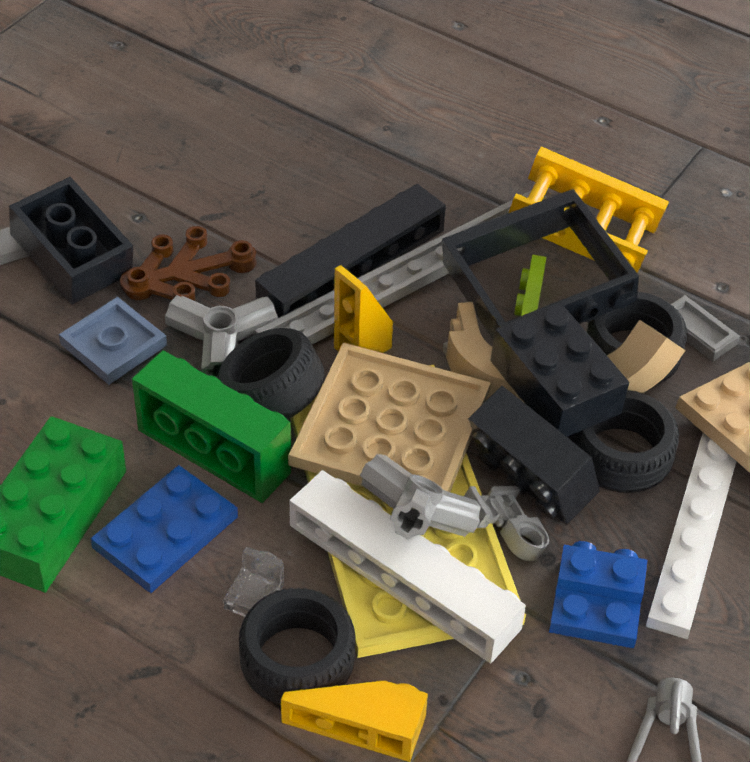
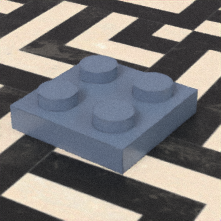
M116 297L59 334L61 345L108 385L167 346L166 335L119 297Z

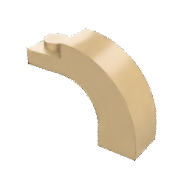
M473 302L458 303L457 317L450 321L446 358L451 371L491 382L487 400L501 386H504L522 401L490 361L492 346L484 340L480 333Z
M639 320L624 343L617 350L607 355V357L630 382L628 390L643 393L664 379L686 350Z

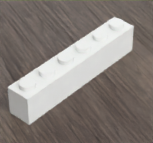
M322 470L289 500L291 527L490 664L522 630L526 605L513 592L501 589L486 579L478 569L467 566L450 555L448 550L442 545L433 544L421 535L413 536L408 540L396 534L394 522L390 519L391 515L385 512L377 502L367 500L353 491L342 479H335Z

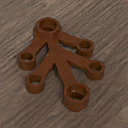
M192 226L186 230V243L168 267L157 269L163 259L170 257L174 252L172 238L164 234L157 235L152 239V251L142 265L131 268L122 274L120 278L121 288L129 298L134 300H144L155 294L173 300L178 295L195 301V287L208 291L212 296L224 297L230 292L229 276L224 273H214L209 277L200 273L229 266L231 270L237 273L250 272L257 264L256 250L248 241L239 240L234 242L227 252L192 260L199 249L204 248L208 243L206 229L201 226ZM175 280L180 283L172 286L164 282Z

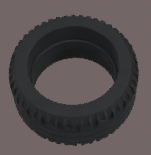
M638 292L637 301L627 307L615 309L588 322L587 334L606 355L611 354L623 344L613 338L611 334L618 331L633 330L639 320L683 349H685L687 341L686 323L678 310L664 299L644 292ZM683 355L673 369L658 384L666 381L676 372L681 364Z
M274 328L257 333L236 346L223 361L217 378L222 384L238 393L247 394L254 402L270 411L279 412L287 420L301 412L314 400L323 384L325 373L319 356L310 340L302 332L291 328Z
M627 390L621 414L573 434L571 441L592 457L599 487L613 492L634 493L651 489L653 486L661 483L669 474L679 443V430L672 413L661 402L644 393ZM610 429L629 430L644 437L653 448L640 453L620 452L606 446L596 435Z
M292 587L287 590L285 588L282 591L277 590L275 593H270L268 596H264L262 600H258L249 609L240 628L239 654L243 675L257 694L267 701H272L273 704H279L280 706L284 692L345 685L352 673L355 662L356 637L354 625L344 607L337 600H334L333 597H329L326 593L322 594L321 591L316 592L314 589L309 590L307 588L300 589V587L293 589ZM291 628L313 630L323 635L333 646L331 652L322 660L302 667L279 664L270 659L261 648L273 635Z

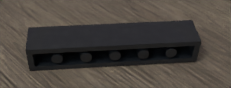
M415 184L407 190L398 193L382 205L374 207L355 221L347 223L343 228L328 237L320 239L316 244L301 253L293 255L281 265L263 273L259 278L255 279L256 299L268 296L274 305L278 318L335 290L336 267L342 265L352 275L359 278L412 251L443 232L446 205L419 184Z

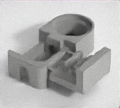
M470 486L464 497L476 500L481 506L479 511L480 522L477 528H486L488 524L495 523L497 527H502L500 534L514 555L525 561L537 560L549 544V536L538 517L528 518L515 499L521 490L517 486H494L488 495L480 496L476 487ZM521 535L530 539L535 545L525 541Z

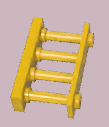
M541 146L528 176V179L534 181L535 184L528 198L517 193L515 194L508 213L542 201L548 188L559 193L574 189L585 204L600 210L596 219L605 231L612 216L632 224L625 240L609 233L607 234L638 273L648 250L638 246L645 230L655 233L669 201ZM570 227L542 237L594 260Z

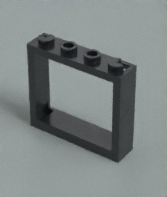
M574 189L442 239L443 264L467 301L473 302L476 315L493 341L497 328L560 303L580 324L590 322L598 316L615 309L625 308L637 301L639 275ZM570 227L609 281L505 322L469 266Z

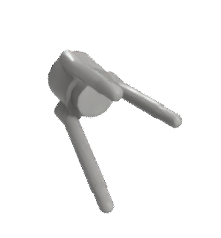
M666 678L658 683L657 696L648 698L646 714L630 750L627 762L637 761L657 715H659L658 717L661 722L670 725V732L672 734H677L679 732V725L686 721L691 762H702L696 724L697 707L692 704L693 688L691 684L680 678Z

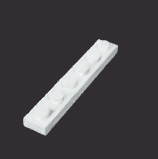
M702 433L646 623L648 628L688 639L736 464V460L705 433Z

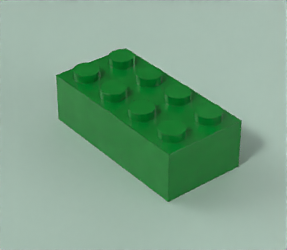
M164 350L132 378L138 431L260 503H263L291 474V466H289L288 459L291 451L290 421L286 420L279 412L270 411L254 402L247 394L238 393L222 384L215 376L199 371L186 360L176 358Z
M50 416L0 485V576L41 592H47L126 473L123 442L121 440Z

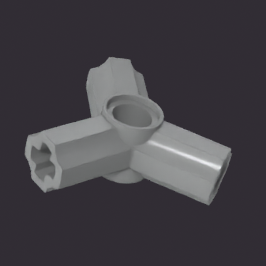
M176 295L169 303V308L165 314L166 325L203 341L201 372L216 378L223 361L238 346V341L255 335V330L278 319L274 305L268 296L232 309L227 306L209 308L184 296Z
M376 454L370 462L365 464L360 474L362 477L361 485L393 508L390 519L394 522L395 533L408 540L416 535H424L429 526L465 537L469 533H474L480 522L479 511L481 506L476 500L445 491L435 482L423 476L411 474L386 455Z

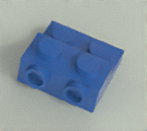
M586 541L575 542L572 546L564 544L549 633L634 648L637 640L640 607L644 594L648 560L638 558V555L629 549H619L614 553L597 551L593 544Z

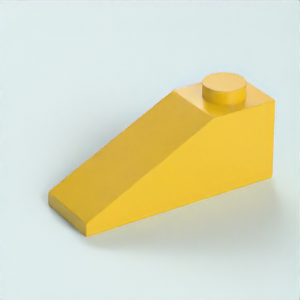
M342 265L336 267L334 349L339 352L343 343L380 353L391 349L393 321L365 284Z
M385 680L284 692L281 698V721L290 726L410 762L426 717L428 693L419 691L410 684H395Z

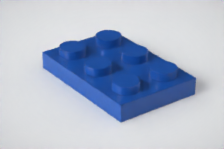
M178 465L91 537V545L96 552L149 593H152L238 518V507Z

